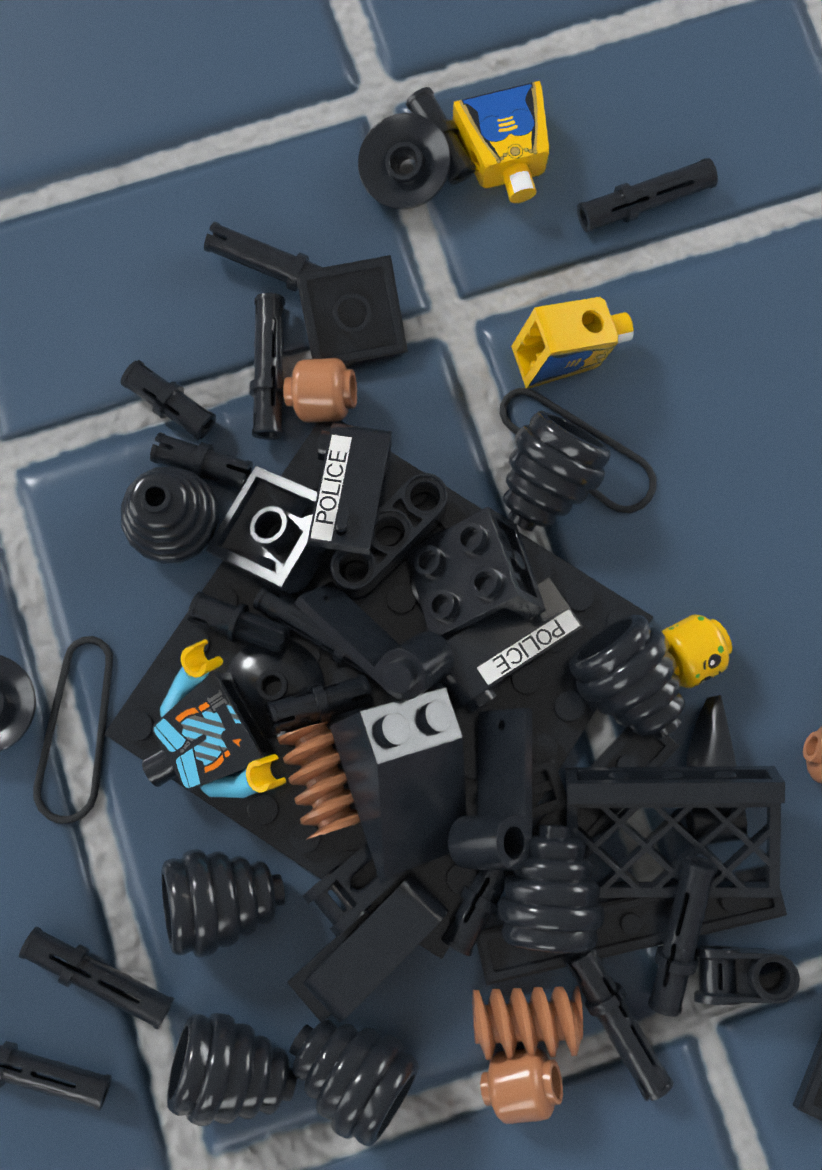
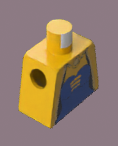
M540 81L454 101L452 120L459 129L457 136L471 161L476 165L474 174L480 186L491 188L505 184L509 200L512 203H521L533 198L537 191L532 177L539 176L545 172L549 155L543 92Z
M601 297L535 307L511 347L525 388H533L597 368L618 343L632 340L634 328L628 313L622 312L610 315L606 301Z

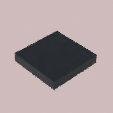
M391 255L295 272L312 359L339 358L346 364L408 352Z

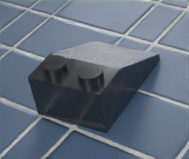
M446 687L420 694L414 699L399 700L363 710L331 725L330 729L379 880L450 854L448 848L450 829L459 817L466 816L467 813L463 737Z

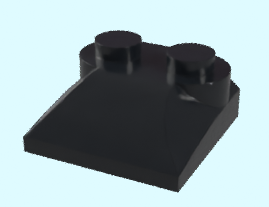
M255 466L205 550L209 554L270 584L280 591L292 594L302 590L311 581L329 550L327 548L307 545L317 492Z

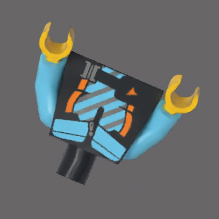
M206 639L185 648L181 653L182 667L160 707L161 718L152 727L153 733L162 749L142 761L143 771L148 780L154 786L160 787L177 776L187 791L201 788L209 797L246 798L255 793L266 792L284 785L286 778L276 779L270 769L272 761L278 760V756L273 751L230 673H213L208 676L209 672L223 664L222 658L217 656L207 660L204 654V647L208 644Z

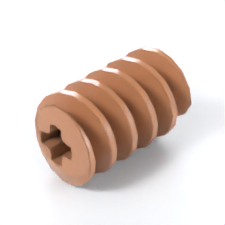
M329 722L307 726L277 738L280 745L295 746V749L283 757L284 763L286 765L301 766V769L289 777V782L291 785H304L307 787L306 790L294 798L297 805H307L313 808L300 818L302 825L318 826V830L307 839L361 822L357 809L350 808L354 800L350 789H345L344 784L347 783L344 769H339L338 767L341 760L337 749H333L332 746L335 742L331 729H328L326 725Z
M555 986L550 1002H548L542 987H534L529 1003H527L521 988H513L508 1004H506L500 989H492L487 1005L484 1004L479 990H473L474 1039L476 1044H480L486 1060H492L496 1043L502 1044L507 1059L514 1057L518 1042H523L529 1056L535 1055L540 1041H544L550 1057H556L560 1041L566 1042L571 1056L578 1055L580 1042L583 1039V1010L579 986H575L571 1001L564 987Z

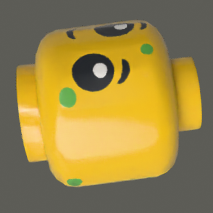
M694 614L662 630L669 643L668 651L676 661L677 666L674 673L679 677L682 687L693 688L727 669L730 660L729 654L732 652V642L726 629L717 620H709L705 616Z

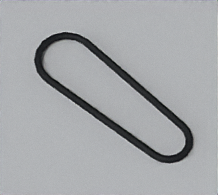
M517 388L503 397L499 414L503 424L514 434L520 428L509 420L506 413L507 405L513 397L527 395L634 460L645 469L649 478V490L646 496L637 504L631 506L619 505L609 500L597 489H590L589 493L605 506L617 512L632 513L643 509L652 500L656 491V476L652 466L644 458L536 391L529 388Z
M94 636L81 637L75 640L66 650L33 785V799L38 811L48 820L59 824L73 823L84 818L94 807L99 791L113 654L107 643ZM92 643L98 645L105 654V671L91 794L87 804L81 811L69 816H60L52 813L45 807L41 798V785L72 655L79 646Z

